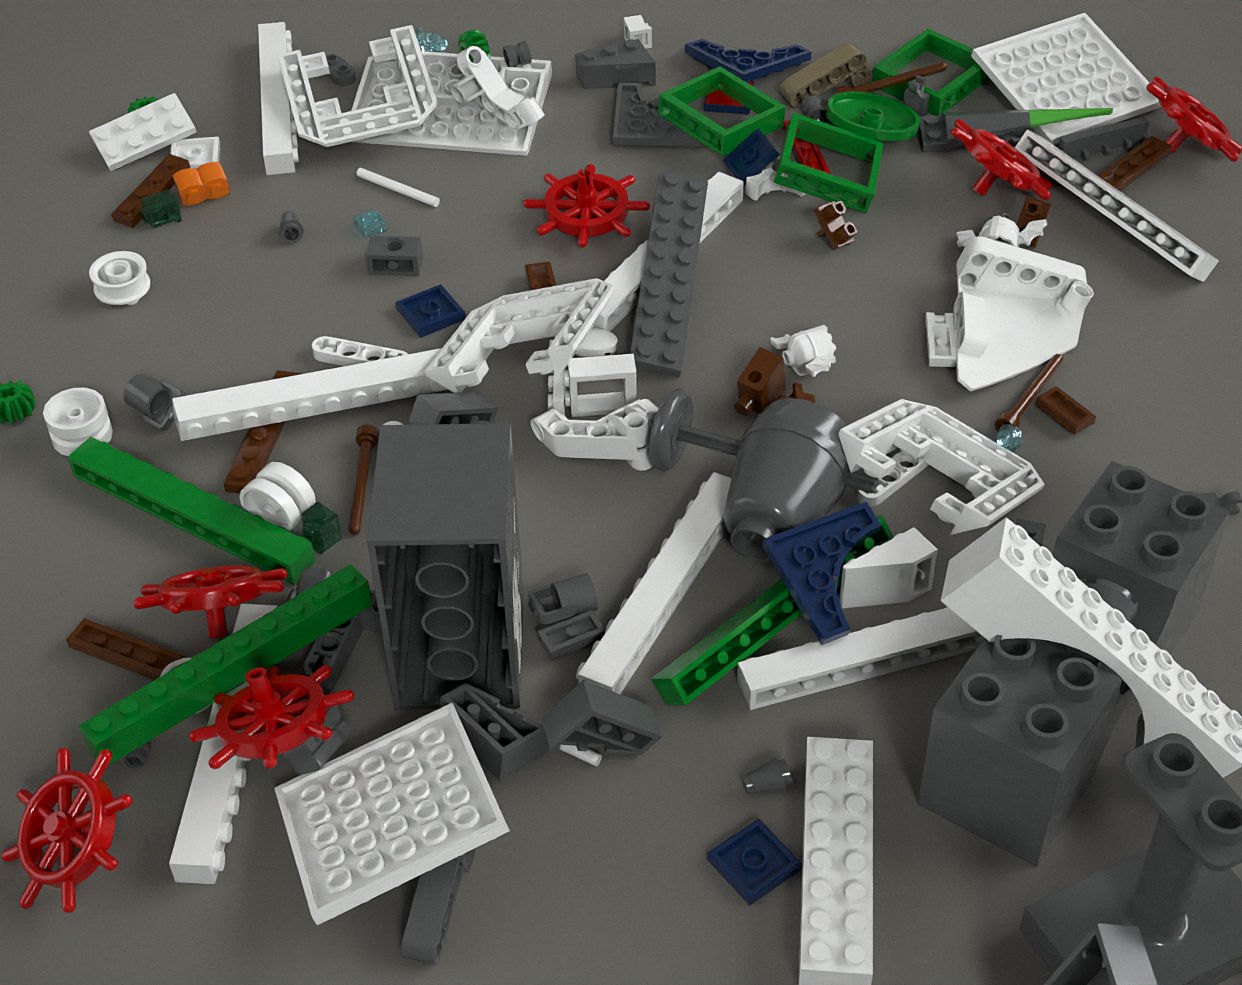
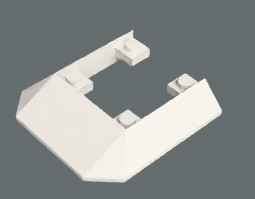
M409 25L391 29V37L369 42L375 63L397 59L404 83L383 87L387 103L341 113L337 98L314 102L308 78L330 74L325 52L302 56L301 51L296 50L278 54L299 137L325 147H330L420 126L438 104L413 26Z
M595 278L501 296L471 311L424 370V373L428 378L450 391L462 393L466 386L472 387L481 383L489 370L486 359L494 349H502L512 343L556 336L548 349L535 351L526 363L529 374L540 372V374L544 375L555 371L557 379H559L615 291L614 286Z
M900 399L840 429L838 433L851 473L863 468L864 472L869 476L881 479L893 472L897 463L886 456V454L900 448V451L908 457L927 458L925 463L971 491L976 499L968 504L963 503L946 492L935 499L930 508L931 511L938 514L942 521L955 525L950 535L989 526L1039 492L1045 485L1031 463L937 407Z

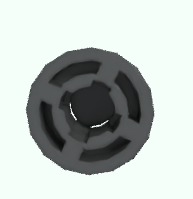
M526 41L518 42L513 47L511 45L503 47V55L507 67H517L518 64L526 65L532 62L531 53Z
M809 96L804 99L800 106L802 114L827 124L829 119L826 115V107L820 97Z

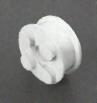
M129 251L112 252L98 258L89 270L90 279L94 283L95 296L101 302L110 305L136 304L148 292L151 285L150 278L146 273L147 266L144 258L137 253Z

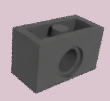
M371 236L366 254L369 275L419 276L423 259L421 237Z

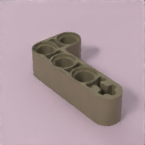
M846 42L785 79L780 84L779 92L791 106L800 107L807 97L818 96L845 79L854 87L867 84L871 78L867 58L853 43Z

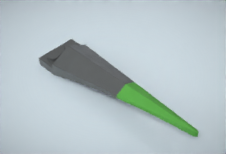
M1113 108L942 112V116L928 115L920 117L919 133L923 152H944L964 146L963 142L951 135V130L955 128L954 123L958 119L964 121L972 129H983L998 136L1056 122L1111 115Z

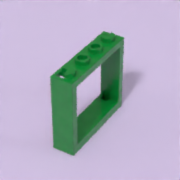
M926 29L907 44H904L897 51L876 64L872 70V82L899 75L896 72L926 51L967 69V71L938 92L926 86L924 87V92L930 94L928 113L935 116H941L942 112H947L990 79L971 57L972 48L930 29ZM910 81L880 90L904 101V94L909 88Z
M719 66L659 94L658 115L723 157L731 153L757 129H760L764 135H767L783 127L786 106ZM716 90H720L758 115L726 130L687 104Z
M793 112L785 132L773 183L830 202L842 201L845 207L867 213L875 195L884 143ZM797 137L871 162L866 186L790 161L794 138ZM784 172L789 174L788 178L781 176L782 173ZM858 199H864L863 203L858 202Z

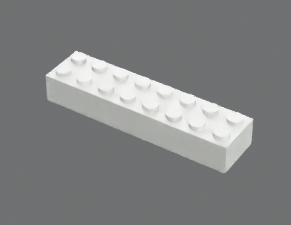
M807 737L798 985H871L873 976V741Z

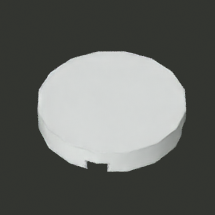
M592 327L575 354L580 357L605 356V353L613 355L617 350V337L612 332Z

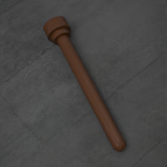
M940 62L851 88L844 85L836 89L837 93L851 91L870 93L915 80L917 75L925 77L943 72L947 69V64Z
M1055 354L1012 410L1004 412L998 417L994 426L1000 435L1005 437L1014 435L1020 426V416L1063 362L1061 354Z
M368 424L361 425L357 429L356 442L360 447L349 523V532L352 535H357L360 532L371 449L377 445L379 430L375 426Z

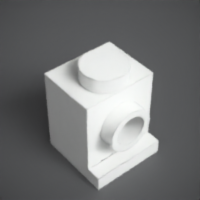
M642 16L624 17L625 40L639 39L645 49L652 48V28L648 23H644Z

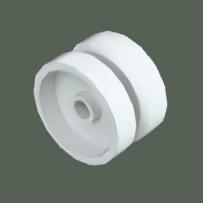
M71 388L51 397L45 404L43 411L45 422L54 449L60 454L69 456L89 437L107 443L111 440L113 429L104 399L97 391L88 388Z
M281 462L267 464L257 474V477L241 490L239 496L241 506L245 511L253 515H259L276 526H282L288 532H291L298 525L299 520L304 518L314 508L316 503L315 494L304 477L292 467Z

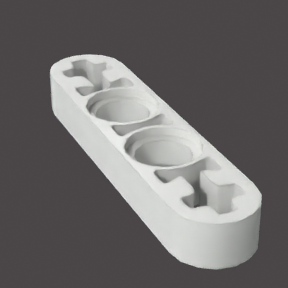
M328 336L319 337L312 343L313 355L316 360L340 366L370 362L367 359L374 356L380 357L378 360L408 355L407 352ZM346 352H355V354L351 356L343 355Z
M901 451L891 458L897 462L893 472L888 474V476H892L896 480L886 482L882 478H878L875 494L858 490L857 501L860 504L867 502L870 507L879 505L929 465L925 463L927 458L908 457ZM908 461L914 466L910 468L903 467L900 462Z

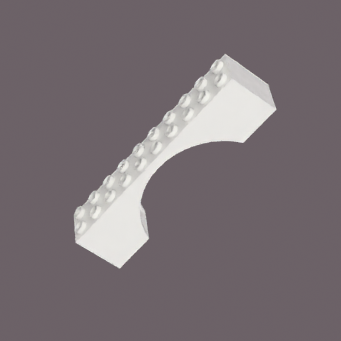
M1006 517L949 560L941 601L989 642H994L996 635H1002L1001 640L1032 638L1062 643L1086 652L1102 661L1126 682L1137 698L1142 710L1137 721L1136 748L1166 734L1177 733L1187 737L1222 778L1242 767L1241 715L1221 702L1215 692L1207 690L1200 684L1190 671L1184 670L1167 651L1161 650L1151 642L1144 631L1137 630L1130 624L1119 610L1113 609L1102 600L1096 590L1088 588L1081 582L1070 568L1064 567L1053 558V555L1047 548L1039 546L1032 540L1021 526L1015 525Z

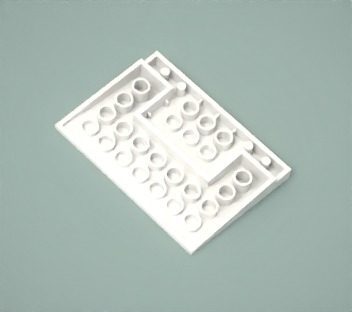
M421 51L438 104L418 127L352 141L357 143L527 156L538 121L530 126L514 130L472 100L465 104L458 103L450 90L451 86L465 77L458 67V54ZM373 56L368 57L351 111L387 103L383 87L404 83L397 59L375 63ZM491 56L490 60L506 86L522 98L533 96L542 109L552 77L551 61L532 59V62L526 65L521 63L517 67H507L504 57Z

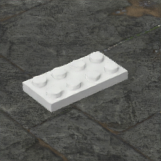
M175 93L89 131L110 172L197 133L194 124Z

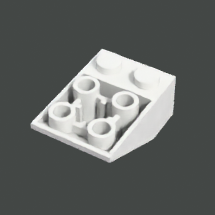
M912 528L904 533L897 534L892 540L881 546L873 547L868 553L857 559L849 560L843 566L841 608L905 603L931 590L938 549L917 529Z

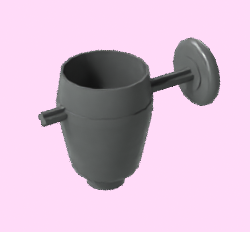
M676 389L666 396L654 420L650 437L649 455L652 465L661 471L669 470L678 462L687 443L737 456L723 518L727 530L731 534L733 547L741 555L754 561H770L762 546L765 538L827 516L843 496L846 487L874 493L876 490L878 478L858 472H850L838 435L840 429L847 426L846 423L828 408L809 400L785 398L773 401L762 410L745 431L741 440L691 427L693 404L690 394L683 389Z

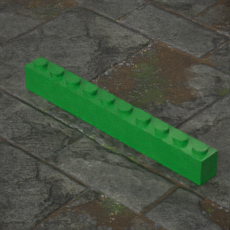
M89 437L68 456V461L75 478L264 571L285 569L287 577L284 581L295 585L301 572L316 563L312 543L307 538L288 532L282 526H276L259 515H253L236 504H230L220 499L213 493H207L192 483H186L169 472L155 468L149 462H143L132 457L128 452H122L111 447L107 442H101L93 437Z
M883 515L876 516L881 524L879 531L861 540L845 557L837 579V586L842 581L843 566L849 560L857 559L868 553L873 547L881 546L894 538ZM780 579L651 678L666 705L686 706L737 666L738 662L746 659L802 615V612L785 583Z
M349 564L78 725L87 749L95 759L102 750H110L112 759L109 765L213 703L214 696L217 693L227 694L247 682L245 676L250 670L260 667L267 670L372 606L368 581L352 564Z

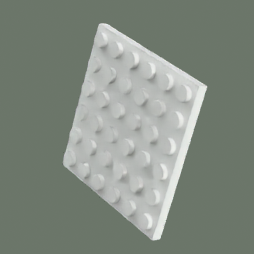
M1086 13L975 48L972 51L971 57L1017 110L1113 108L1111 115L1074 119L1032 127L1039 136L1053 145L1058 144L1062 136L1115 124L1161 107L1158 98L1146 90V86L1149 84L1146 78Z
M453 703L325 763L318 771L302 774L274 788L311 916L317 925L335 918L510 831Z

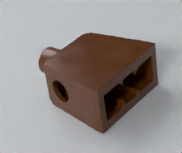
M759 347L737 382L739 400L735 403L734 408L739 414L747 416L751 410L760 414L763 409L784 393L786 388L784 359L782 356Z

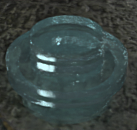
M1010 424L1001 426L997 434L999 445L1011 452H1014L1022 445L1023 437L1018 427Z

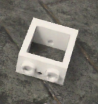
M634 354L572 358L568 364V370L563 371L564 387H569V390H564L565 407H571L572 417L608 415L629 403L637 401ZM623 378V392L577 395V382Z

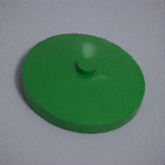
M857 91L842 92L830 97L827 103L826 115L833 124L841 129L874 140H906L914 137L919 129L920 117L912 108L898 100L883 95Z

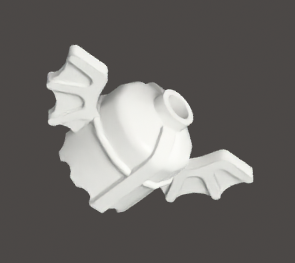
M1000 215L993 216L982 227L979 236L1019 247L1020 244L1029 246L1033 238L1043 236V228L1047 226L1046 219L1031 221L1020 232L1015 222ZM973 230L957 232L956 235L959 239L957 245L958 247H965L970 239L976 237Z
M825 325L800 331L792 336L785 334L784 337L770 338L771 345L776 349L787 348L782 353L784 363L800 376L810 374L812 377H815L819 372L829 371L831 363L836 362L833 355L836 345L832 343V336L827 333V326Z

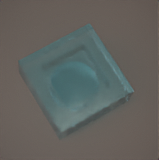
M377 210L365 212L354 217V224L364 238L387 231V224Z

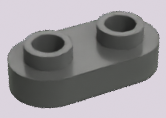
M335 54L326 56L330 74H326L329 79L339 86H348L355 82V70L351 65Z

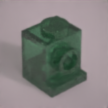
M168 189L141 199L143 208L140 210L141 217L144 223H149L153 229L175 220L177 223L182 221L178 202Z
M316 502L301 514L302 531L304 534L301 537L307 538L312 543L313 550L318 554L322 555L342 539L338 515L320 502Z

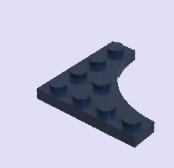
M704 39L685 44V53L694 57V59L708 64L711 68L721 66L747 83L759 77H767L768 74L784 71L791 66H799L803 62L811 60L812 51L798 44L772 49V53L757 52L754 49L724 50V46Z
M867 502L765 538L762 543L768 557L821 645L847 636L851 630L842 611L839 595H837V579L842 563L851 549L861 540L878 532L881 527L880 522Z

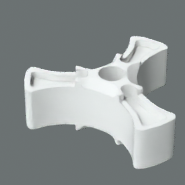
M778 158L766 166L760 174L746 178L745 194L753 200H758L762 194H768L773 190H781L784 193L790 191L800 197H803L806 193L773 183L779 161ZM783 172L781 176L788 178L789 174Z

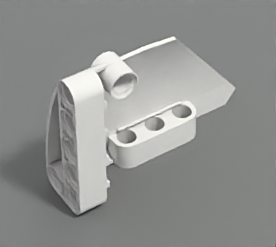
M978 236L968 241L956 264L958 296L954 304V328L958 382L970 392L1043 365L1049 362L1055 354L1063 355L1077 346L1084 311L1094 295L1093 289L1087 285L1086 272L1083 267Z

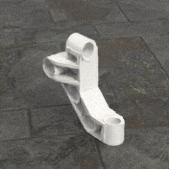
M471 46L458 54V67L465 77L450 88L452 96L458 103L465 104L472 100L514 130L530 126L545 115L533 96L522 98L506 86L491 60L479 47ZM469 54L473 57L474 63L469 60Z
M639 399L597 421L568 420L556 409H551L531 419L530 425L537 439L556 456L626 460L632 468L642 471L653 467L649 455L650 437L659 408L648 399Z

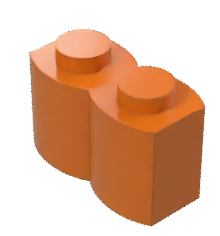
M220 162L205 163L197 169H183L173 175L183 206L199 204L206 199L222 198L230 193L228 181Z

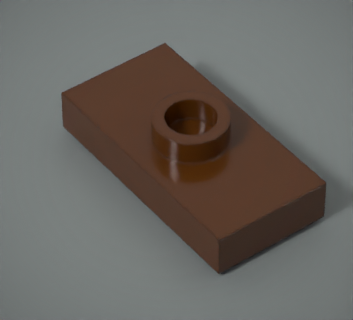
M550 262L525 265L530 291L557 286Z
M1057 386L1036 398L1035 404L1074 435L1095 423L1096 416Z

